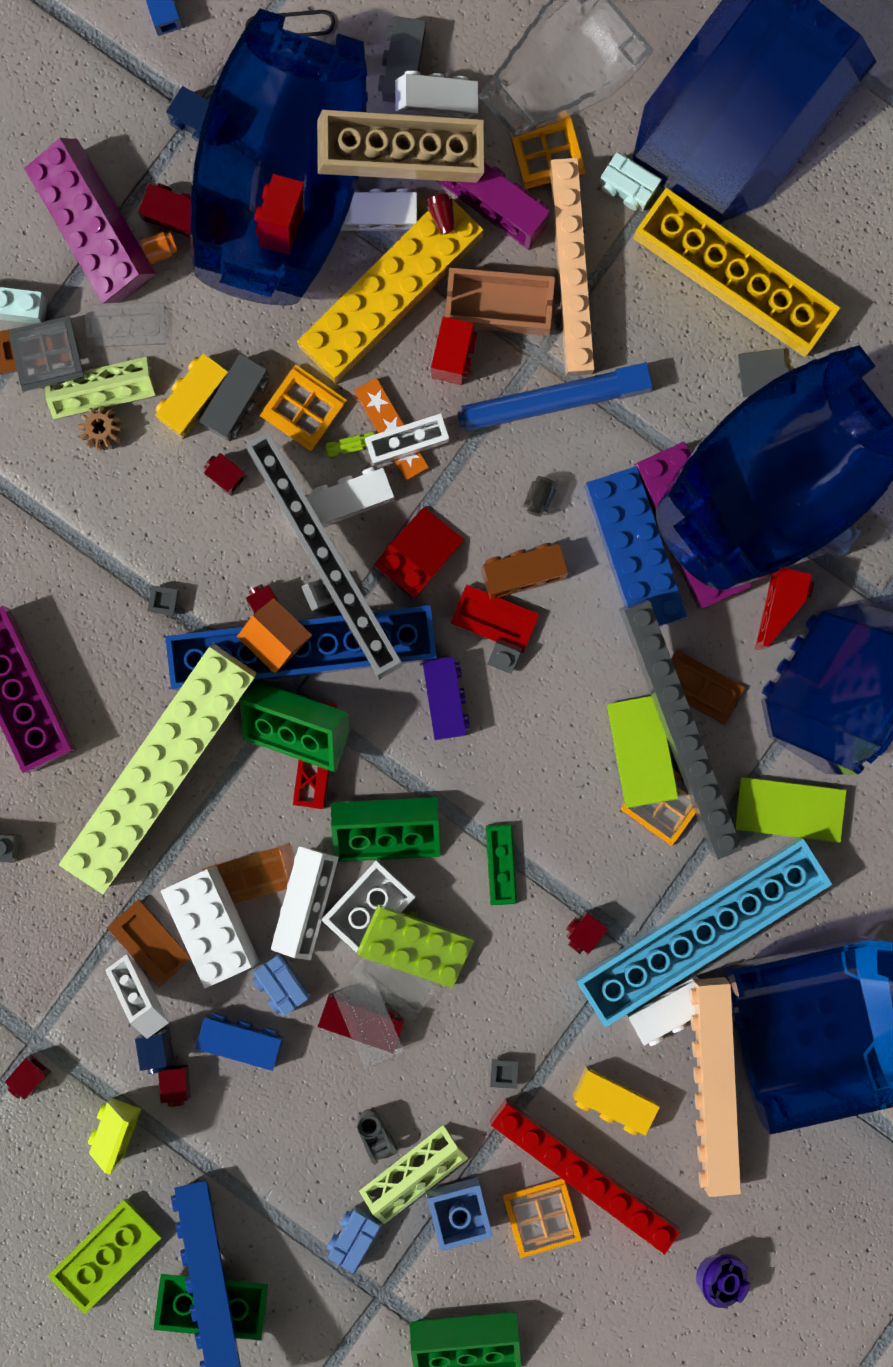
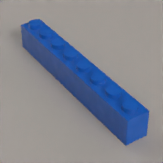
M203 1181L174 1188L175 1195L171 1196L173 1211H178L180 1222H176L178 1239L183 1238L185 1249L180 1250L183 1266L188 1265L189 1277H185L188 1294L193 1293L194 1304L190 1305L191 1317L193 1322H198L199 1332L195 1333L197 1349H202L204 1360L200 1361V1367H241L208 1182Z

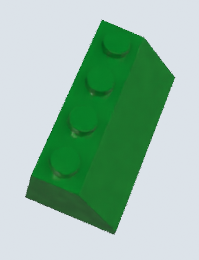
M258 681L240 698L243 740L333 772L336 771L349 736L348 712Z
M437 797L331 803L334 856L339 857L338 862L440 857Z
M160 1275L153 1330L194 1335L199 1332L198 1322H193L191 1317L190 1305L194 1304L193 1293L188 1294L185 1277L189 1276ZM226 1280L236 1339L263 1341L268 1284Z
M501 1311L496 1314H472L467 1317L447 1316L443 1319L434 1320L422 1318L409 1322L413 1367H521L516 1312Z

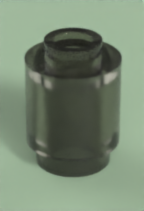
M537 476L536 480L532 481L523 504L527 507L526 512L537 517H541L542 514H548L557 492L555 489L557 483L548 478Z

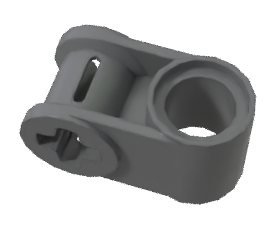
M370 1109L361 1112L358 1117L357 1131L374 1165L377 1164L379 1159L391 1153L397 1154L396 1144L389 1131H387L380 1115ZM365 1119H373L377 1124L376 1127L371 1130L365 1129L362 1126V1122Z

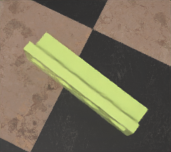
M147 357L84 371L85 378L45 387V398L53 419L87 412L91 407L96 410L99 406L109 407L155 396ZM143 367V370L131 373L133 369ZM116 374L111 378H105L107 375ZM90 380L88 383L80 384L82 381ZM64 386L62 389L52 391V388Z
M443 1125L359 1190L372 1214L385 1224L469 1158L456 1144L447 1128ZM444 1136L449 1144L440 1151L434 1150L435 1143ZM426 1155L425 1161L420 1167H413L416 1157ZM398 1171H404L403 1180L398 1184H393L394 1174ZM377 1188H383L382 1196L373 1202L369 1194Z

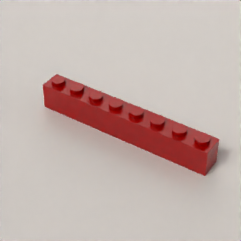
M507 1099L503 1101L490 1119V1124L493 1128L664 1255L680 1235L677 1225Z

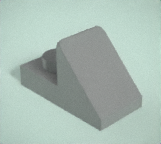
M321 579L301 587L312 611L316 610L319 612L336 605Z

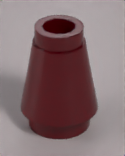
M448 193L428 198L429 205L427 208L440 235L456 231L454 227L452 199H449Z

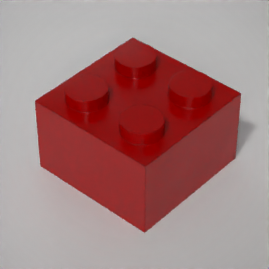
M273 174L270 184L266 183L263 189V205L258 206L255 212L254 221L258 222L255 235L259 236V247L290 255L305 212L304 182Z
M442 316L431 364V379L462 385L463 378H469L472 358H469L468 355L469 353L474 354L478 333L473 331L474 323Z

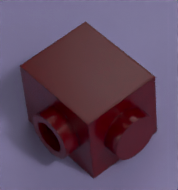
M585 911L580 919L575 917L567 926L566 930L569 933L566 936L571 940L568 945L579 954L583 950L590 954L608 931V928Z

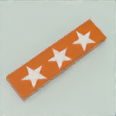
M377 378L354 390L355 395L378 433L404 425ZM420 452L394 460L406 482L429 469Z

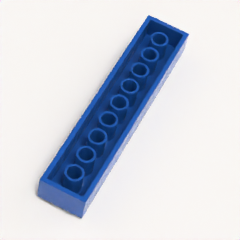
M431 605L373 612L402 664L437 659ZM343 616L299 620L298 622L313 636L276 674L237 638L243 627L165 636L170 684L173 690H180L212 643L255 671L257 674L252 681L372 667Z

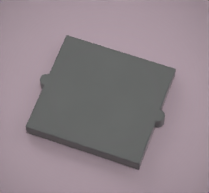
M784 349L737 355L740 372L737 377L741 381L742 397L789 391L787 381L789 369L785 365Z

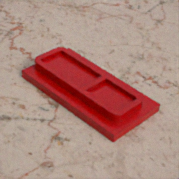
M466 584L450 624L494 642L497 641V638L521 647V653H524L529 638L533 634L532 631L539 614L501 598L490 600L488 593Z

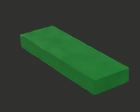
M512 824L485 826L490 905L517 904Z

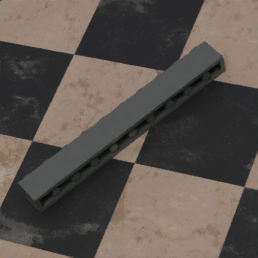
M642 599L619 608L710 854L718 860L741 851L742 847L650 600Z

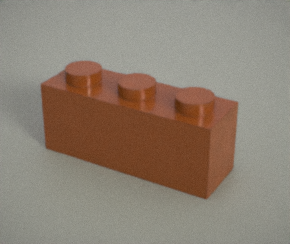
M551 543L541 544L536 547V550L526 552L525 549L511 553V557L501 559V556L492 557L486 560V564H483L481 569L490 600L565 580L568 575L560 545H551Z

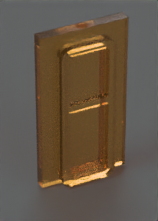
M279 847L213 865L217 866L234 904L285 890L289 882L286 866L284 865ZM213 866L203 868L202 870L204 871V870L209 869V868H211V867H213Z

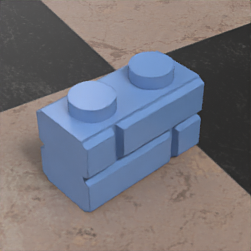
M281 953L253 972L255 978L252 980L260 992L266 991L271 998L268 1000V1004L276 1014L281 1012L283 1017L311 996Z
M354 1206L352 1212L346 1210L339 1223L343 1228L339 1235H332L326 1246L330 1250L327 1258L352 1273L357 1272L382 1227V1222L358 1206Z

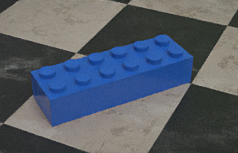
M637 466L586 482L584 488L623 605L627 606L642 599L650 600L659 627L685 619L687 614Z

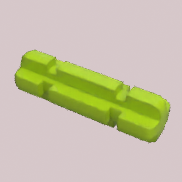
M371 431L363 433L364 436L361 437L360 435L339 439L340 442L337 443L336 441L327 442L325 444L327 455L332 458L339 456L341 452L344 455L363 450V447L366 446L365 438L375 435V433Z

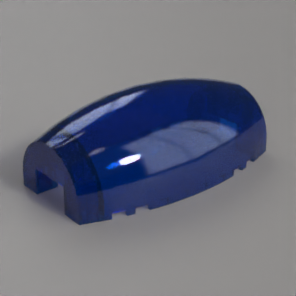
M259 8L251 22L242 32L222 69L211 95L199 133L192 170L189 203L190 245L194 275L205 285L247 301L286 306L296 304L301 300L321 270L343 226L359 176L318 174L317 120L322 110L367 112V66L364 41L338 33L333 44H329L283 29L286 16ZM273 174L304 182L305 212L290 255L259 247V236L255 235L258 223L254 221L255 212L258 206L263 205V189L266 183L270 184Z
M860 345L832 352L820 359L809 361L805 365L794 368L769 382L725 416L694 448L677 471L657 505L656 519L660 533L671 553L697 580L711 588L727 590L759 580L787 568L826 546L849 529L888 490L889 485L893 481V417L862 378L874 369L876 365Z

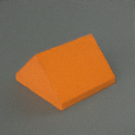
M273 598L252 615L237 635V638L276 674L313 635Z

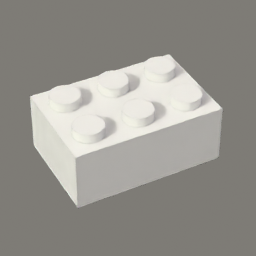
M377 859L322 918V921L357 952L378 904L402 912L416 895Z

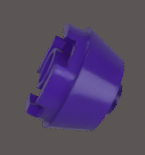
M735 1255L709 1256L701 1262L697 1269V1285L707 1302L714 1307L728 1309V1306L736 1302L741 1303L750 1289V1282L747 1281L746 1272L748 1268Z

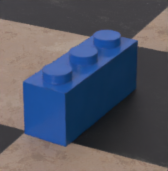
M212 1012V1015L204 1017L195 1049L273 1071L284 1037L278 1035V1030L269 1027H263V1030L253 1028V1023L245 1020H238L237 1023L228 1021V1016Z

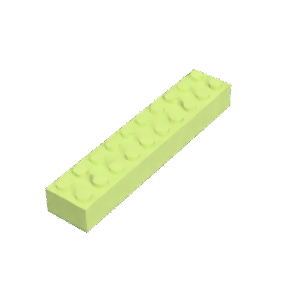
M212 643L63 857L59 866L101 894H104L257 673Z

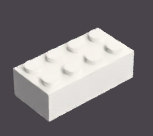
M213 866L161 890L204 989L252 968L260 962L217 866Z

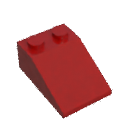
M423 507L375 562L374 568L416 601L465 539Z
M782 567L772 572L755 649L761 650L768 647L805 603L807 597H811L814 588V582L811 581L812 574Z

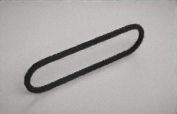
M327 10L255 15L247 20L245 31L249 38L256 41L322 36L329 34L333 30L335 19ZM326 14L331 19L330 28L321 32L261 37L253 36L249 32L250 23L256 19Z

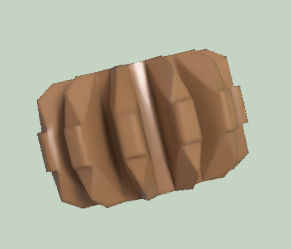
M99 406L98 413L92 407L89 408V413L91 414L89 418L84 414L81 415L86 424H78V429L84 431L79 436L80 439L87 440L86 446L89 448L96 444L98 451H102L104 444L109 450L112 449L110 441L114 440L119 443L120 438L115 434L124 432L122 427L117 426L122 422L121 418L114 417L115 411L113 409L106 412L104 406ZM98 424L106 428L103 433L99 431L98 434L96 429Z

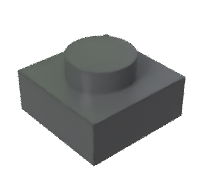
M152 585L147 611L175 616L179 590Z
M497 638L487 665L512 674L522 648Z
M492 1059L490 1087L517 1089L518 1060Z

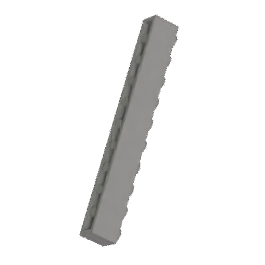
M269 432L245 444L248 453L378 679L380 680L401 668L402 663Z

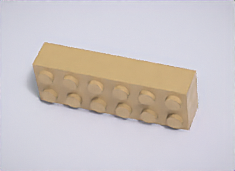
M322 110L317 120L318 174L477 183L484 174V120Z

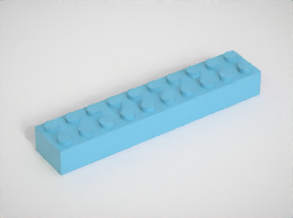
M797 838L574 979L606 1028L828 888L832 883L805 840Z

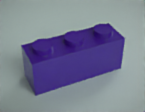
M454 657L422 661L434 740L466 736L465 730H470L468 714L463 715L461 704H466L464 688L458 687L457 678L462 677L460 662H455Z

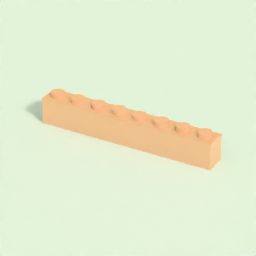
M578 158L551 160L549 169L566 376L587 375L593 373L594 361Z
M725 977L693 980V988H690L689 995L691 1005H694L695 1015H691V1027L693 1031H696V1041L692 1042V1051L694 1058L697 1057V1067H694L693 1075L695 1084H698L699 1093L695 1094V1106L697 1110H700V1119L696 1120L697 1135L701 1136V1146L697 1147L699 1162H702L703 1169L702 1172H699V1184L701 1188H704L709 1197L741 1194L731 984Z

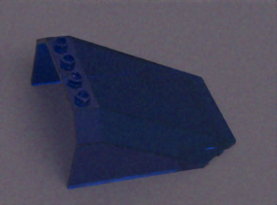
M721 0L644 105L632 161L662 179L659 186L664 190L665 188L669 189L718 224H722L726 220L736 218L744 212L767 203L863 86L877 61L863 36L819 0Z
M860 603L824 610L817 613V615L812 614L804 625L807 628L802 637L797 636L792 643L790 649L793 652L788 660L783 658L775 670L778 672L777 677L774 681L769 680L761 692L764 694L761 704L769 738L826 775H859L865 768L862 764L865 761L870 764L874 762L878 756L888 749L893 741V613Z

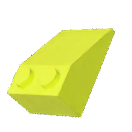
M111 1098L107 1104L102 1103L97 1115V1119L101 1120L99 1127L92 1130L88 1140V1144L92 1145L89 1154L104 1173L109 1175L124 1159L142 1109Z

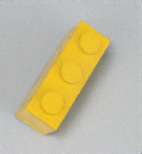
M204 353L200 358L195 357L188 366L190 371L184 378L180 377L174 383L172 394L168 399H162L156 407V418L183 439L205 412L228 374V371Z
M588 1067L585 1068L572 1094L573 1099L577 1101L575 1104L577 1107L587 1112L593 1109L600 1113L599 1117L611 1124L617 1121L624 1125L623 1129L635 1136H638L639 1133L646 1136L660 1108L657 1102Z

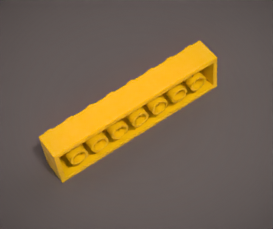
M667 188L662 192L635 231L633 237L635 241L803 357H806L840 309L839 306Z
M453 199L454 227L456 231L440 235L428 210L297 341L299 348L335 384L449 272V267L453 268L483 238V229Z

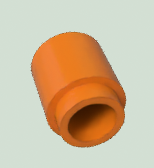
M163 231L140 240V247L150 264L173 257V253L178 252L171 232L164 233Z

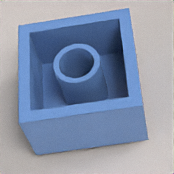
M477 1177L426 1191L440 1251L493 1237Z

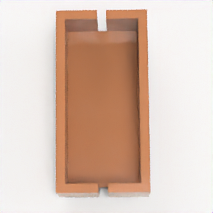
M449 267L445 317L474 323L473 329L549 336L555 277Z

